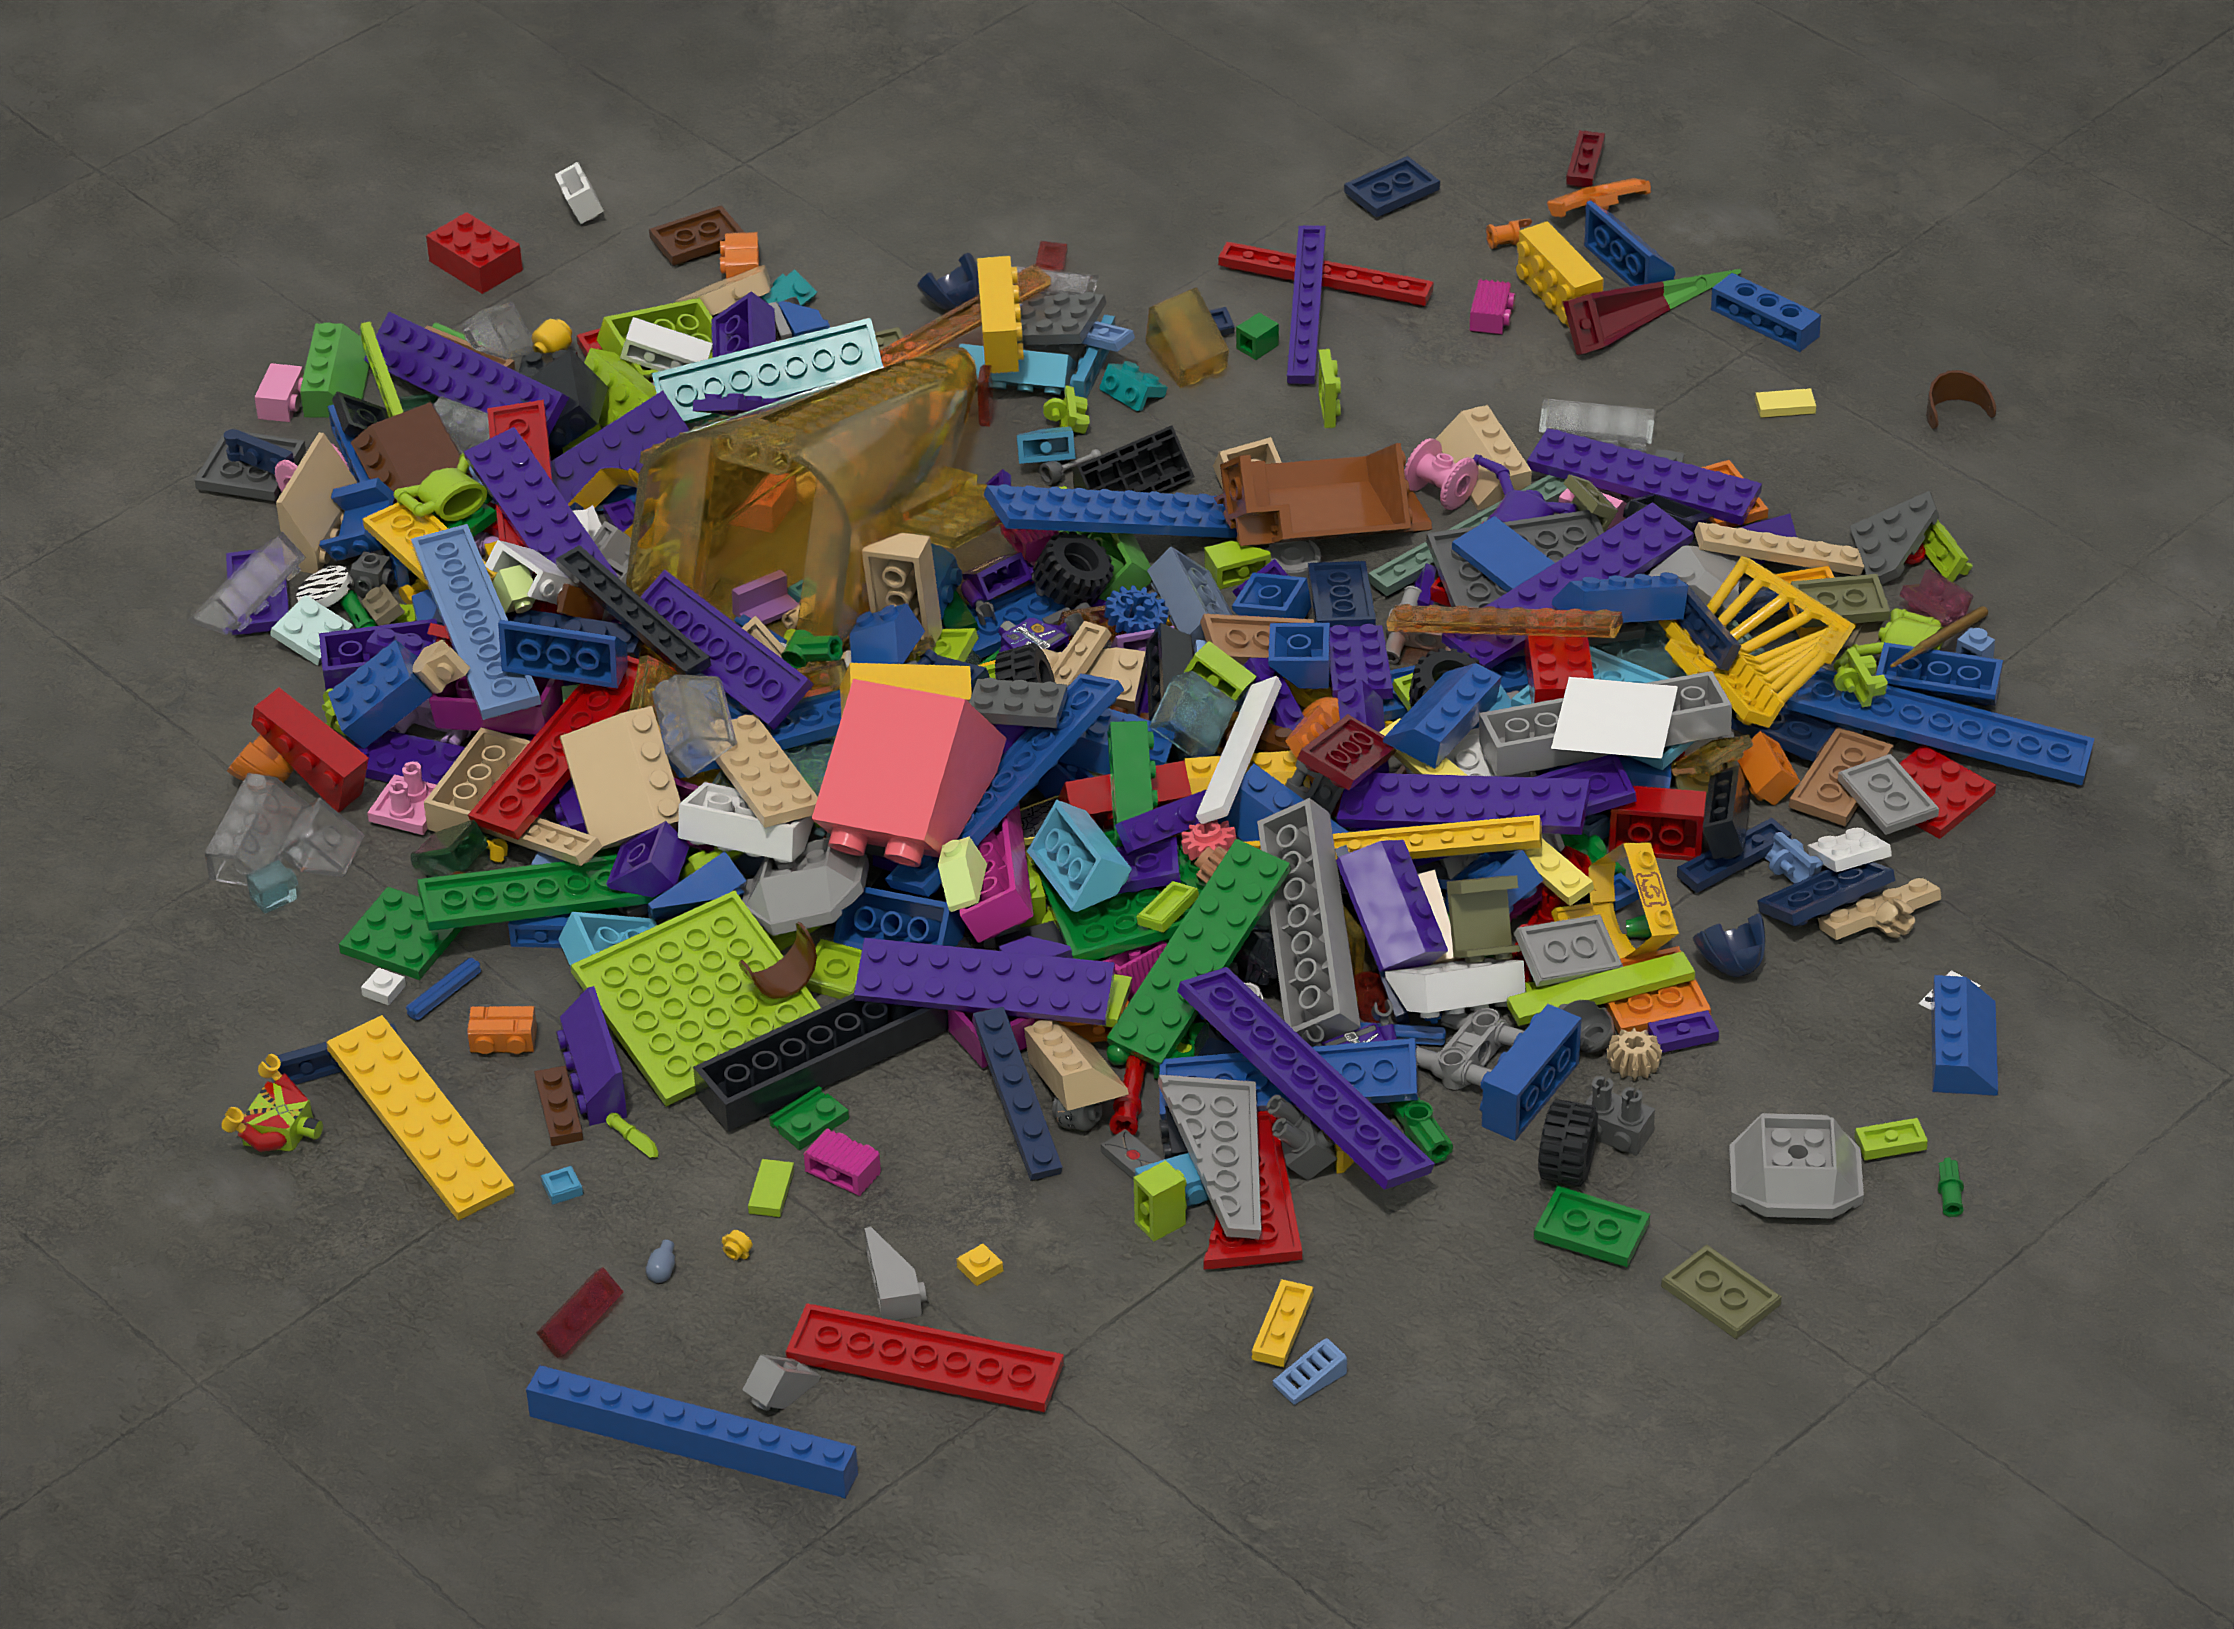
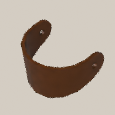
M1949 370L1939 374L1932 381L1926 412L1927 421L1932 429L1938 427V415L1935 406L1948 400L1970 401L1982 407L1990 418L1996 416V404L1991 391L1985 382L1974 374L1963 370Z
M801 922L795 924L797 935L793 946L774 965L762 971L752 972L745 961H739L740 969L762 994L772 999L787 998L798 993L809 982L815 971L817 961L815 944L808 930Z

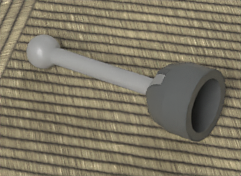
M1094 449L1089 455L1064 465L1057 461H1048L1040 465V476L1045 484L1052 485L1062 479L1064 470L1101 456V452L1098 449Z

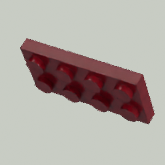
M1347 714L1302 748L1297 760L1305 764L1308 770L1320 773L1331 779L1335 786L1350 790L1395 755L1397 749L1383 742L1385 737L1383 734Z

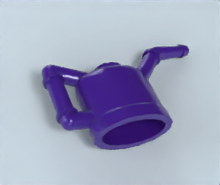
M1475 454L1473 457L1477 466L1480 465L1495 473L1504 493V498L1488 519L1496 516L1502 522L1578 511V507L1574 503L1546 502L1542 494L1536 490H1514L1509 476V469L1500 463L1482 457V455Z

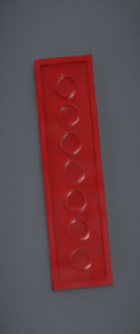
M627 656L628 668L618 688L580 683L468 814L470 822L518 840L571 778L560 736L627 712L659 674L656 665Z
M806 1303L786 1349V1358L794 1359L806 1365L1041 1412L1046 1411L1064 1364V1354L808 1303Z

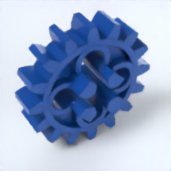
M1135 585L1131 586V590H1127L1122 586L1119 592L1113 590L1111 596L1107 597L1104 617L1109 618V626L1116 625L1115 632L1117 633L1125 631L1126 634L1156 629L1160 623L1165 625L1167 623L1169 608L1164 606L1165 600L1156 599V592L1146 593V587L1139 591Z

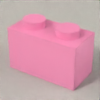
M270 363L254 397L258 419L291 421L295 411H298L300 407V389L304 376L303 366Z

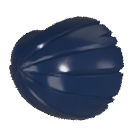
M965 253L958 259L961 267L953 270L950 275L947 274L936 280L931 272L927 273L917 284L919 291L933 304L947 311L962 312L970 308L977 300L979 294L978 270L971 253Z
M1761 913L1747 919L1748 923L1738 926L1737 929L1733 928L1724 932L1720 923L1711 926L1692 938L1701 955L1720 972L1732 977L1748 975L1757 969L1764 957L1765 927Z

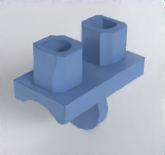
M1783 832L1774 834V845L1765 857L1770 862L1769 869L1774 874H1784L1793 883H1797L1820 873L1823 861L1817 856L1808 855L1804 851L1801 842L1797 839L1788 838Z

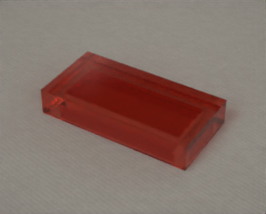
M982 365L977 380L980 426L990 427L994 410L992 365Z

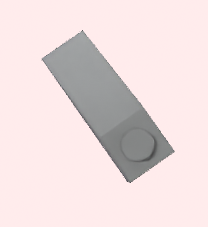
M872 1227L864 1228L866 1252L881 1318L900 1320L922 1316L921 1302L927 1301L924 1282L917 1281L915 1269Z

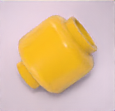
M548 319L544 321L532 333L531 339L534 344L532 346L534 352L552 353L558 350H567L572 344V330L561 319Z

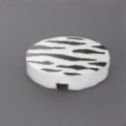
M330 566L321 569L307 578L298 588L296 597L300 601L307 595L327 608L347 594L349 590L347 585L352 584L353 580L345 567Z

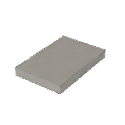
M1891 754L1838 772V781L1885 835L1938 817L1939 808Z
M1600 914L1519 927L1514 933L1537 987L1567 982L1623 967Z

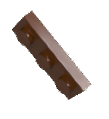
M566 1065L534 1071L551 1147L583 1141L582 1129Z

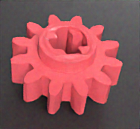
M1214 820L1206 824L1189 825L1190 832H1182L1183 840L1181 844L1183 853L1189 855V860H1194L1208 846L1214 851L1218 846H1221L1228 852V849H1230L1237 838L1235 828L1229 827L1228 821L1219 824L1218 820Z

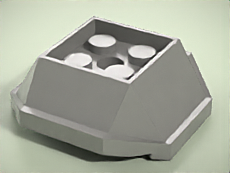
M829 837L807 842L805 850L793 862L779 863L774 858L764 857L755 877L747 880L742 901L759 924L764 926L765 930L772 935L797 931L795 925L797 922H801L806 929L834 923L842 915L841 910L852 904L864 892L869 870L867 855L854 856L834 850L828 846Z
M1762 1113L1729 1145L1731 1202L1740 1206L1744 1204L1752 1211L1765 1217L1834 1218L1845 1213L1851 1207L1856 1208L1863 1205L1861 1148L1842 1130L1833 1117L1814 1114Z

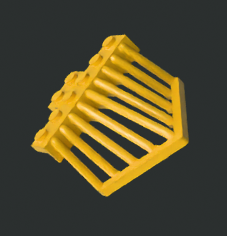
M1741 556L1709 601L1707 607L1715 615L1744 573L1754 578V580L1717 619L1726 627L1762 587H1768L1779 595L1730 631L1737 641L1783 608L1788 602L1795 604L1804 611L1740 644L1741 648L1729 671L1719 669L1676 619L1659 620L1658 623L1666 631V637L1670 639L1665 646V650L1671 655V661L1677 667L1683 669L1687 675L1712 671L1731 702L1732 708L1737 713L1736 718L1749 726L1753 723L1770 728L1784 704L1825 663H1832L1851 635L1855 625L1755 561ZM1812 618L1828 625L1823 630L1757 656L1750 655L1755 650L1808 623Z

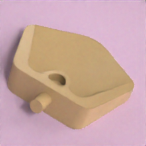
M761 265L677 299L675 303L700 298L709 313L715 315L723 312L751 291L759 297L770 292V277L766 266Z

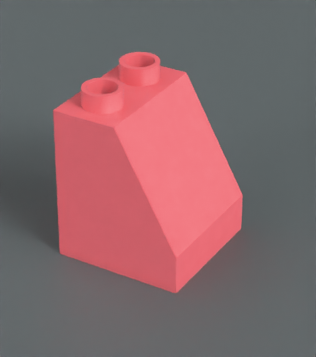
M853 679L812 820L831 835L828 846L834 850L849 855L863 856L867 844L886 847L885 858L898 864L919 867L923 855L940 858L942 845L951 840L958 839L997 773L1007 738L966 699Z

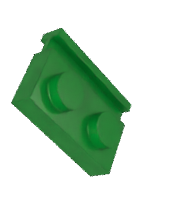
M818 1086L770 1116V1127L777 1128L779 1134L800 1151L814 1142L825 1129L829 1128L831 1131L849 1120V1110L831 1095L824 1094L822 1088Z

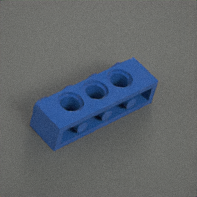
M1734 273L1729 274L1712 288V311L1798 352L1804 350L1820 336L1821 314Z

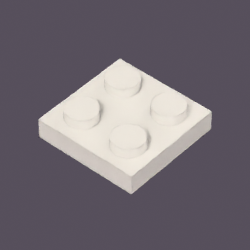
M1851 828L1845 832L1846 834L1836 837L1824 836L1819 838L1818 842L1807 845L1810 856H1817L1823 861V865L1835 872L1892 856L1890 844L1865 831L1863 828Z

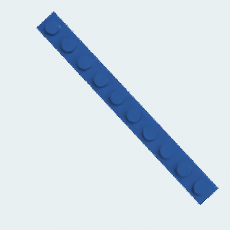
M541 1365L526 1388L530 1417L845 1499L858 1475L856 1446Z

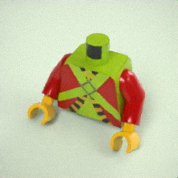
M269 1054L265 1059L270 1067L263 1061L258 1066L259 1075L263 1078H272L274 1080L273 1083L266 1082L244 1115L239 1108L230 1107L221 1122L224 1131H238V1136L242 1139L243 1145L251 1146L259 1152L271 1150L292 1151L299 1144L303 1136L318 1139L323 1130V1122L313 1119L310 1100L285 1073L281 1074L278 1071L281 1062L274 1054Z

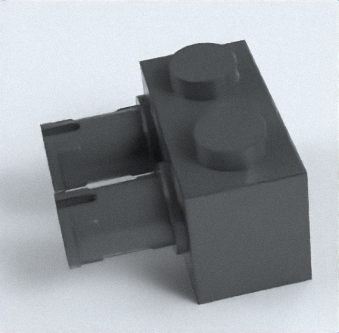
M1596 1077L1592 1081V1094L1585 1103L1596 1106L1598 1129L1596 1141L1637 1156L1654 1132L1655 1108L1641 1104L1643 1094L1640 1090L1637 1089L1636 1095H1634L1635 1088L1628 1087L1622 1091L1620 1096L1612 1093L1613 1081L1608 1078L1605 1085V1077Z
M1279 1095L1273 1096L1268 1101V1113L1278 1118L1272 1127V1132H1274L1273 1135L1281 1140L1286 1164L1290 1169L1305 1179L1310 1180L1337 1159L1333 1140L1296 1105L1293 1106Z

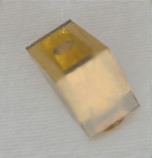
M844 658L839 661H829L797 668L796 670L814 684L802 699L840 690L847 671Z

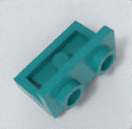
M794 269L787 276L784 273L781 274L773 282L770 292L760 296V298L767 303L776 302L778 304L780 301L797 296L800 305L804 306L815 297L817 291Z
M1124 361L1123 364L1108 363L1099 388L1130 408L1142 411L1147 397L1164 398L1168 387L1161 384L1157 376L1139 371L1140 367L1138 365Z

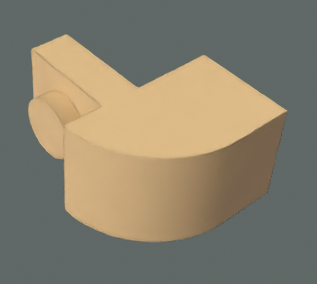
M443 640L423 648L413 664V673L434 694L441 693L446 684L466 676L470 669L465 661Z

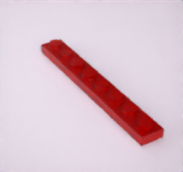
M1226 242L1218 257V266L1254 272L1260 275L1280 277L1286 280H1294L1296 255ZM1324 260L1322 286L1426 306L1433 292L1434 281Z

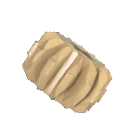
M1634 1027L1631 1032L1621 1029L1619 1035H1612L1609 1048L1607 1049V1059L1612 1072H1619L1621 1078L1632 1076L1634 1081L1637 1076L1647 1079L1650 1073L1657 1072L1662 1056L1657 1036H1649L1647 1029L1637 1032Z

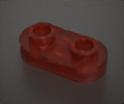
M1370 971L1358 973L1353 978L1359 1018L1364 1022L1380 1023V1021L1373 1018L1371 1010L1376 1002L1378 1011L1380 1013H1387L1385 1001L1389 999L1381 977Z

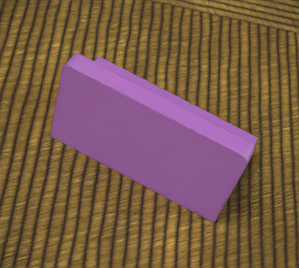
M781 569L732 589V613L738 617H741L742 614L750 618L757 616L764 625L782 618L784 613H787L799 604L787 594V575Z

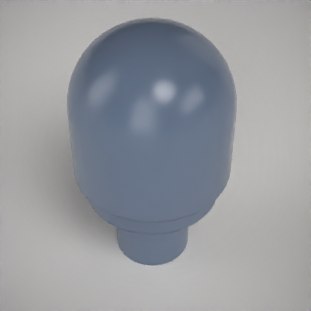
M663 1240L660 1248L655 1249L650 1254L646 1265V1275L652 1282L663 1283L672 1274L675 1265V1256L672 1252L675 1244L670 1240Z

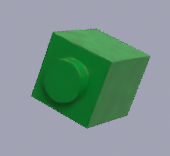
M1259 312L1236 327V349L1255 360L1279 346V323Z

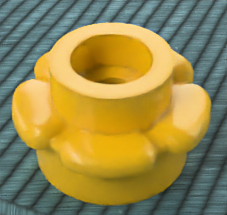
M732 1230L730 1234L722 1237V1249L729 1258L738 1260L739 1258L747 1259L749 1257L748 1252L752 1249L753 1244L743 1232Z

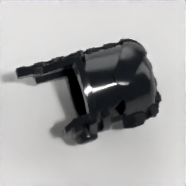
M1256 924L1232 962L1237 963L1238 970L1246 974V981L1259 987L1270 986L1279 982L1273 933L1269 931V928Z

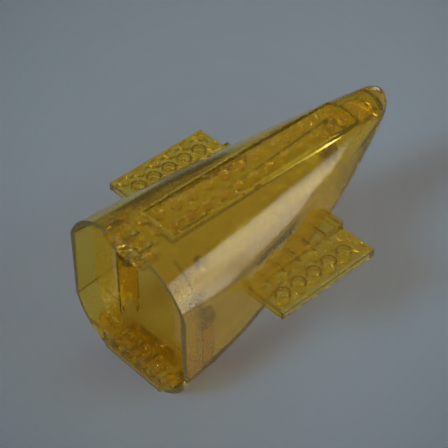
M963 347L945 348L836 381L737 416L720 415L714 420L706 421L703 425L695 426L687 432H681L678 436L667 438L666 441L654 444L652 447L641 451L639 463L644 465L639 472L626 585L641 597L665 569L736 623L734 621L736 615L732 613V589L781 569L787 575V588L803 579L799 618L795 630H806L814 636L838 635L843 642V649L850 642L849 633L857 624L856 619L863 613L870 611L862 549L864 547L900 533L930 536L932 544L955 549L1003 524L983 495L987 485L977 484L978 475L952 468L977 385L978 370L975 359ZM782 618L765 624L768 629L782 637L789 630L783 624ZM828 661L808 662L804 669L798 671L808 678Z

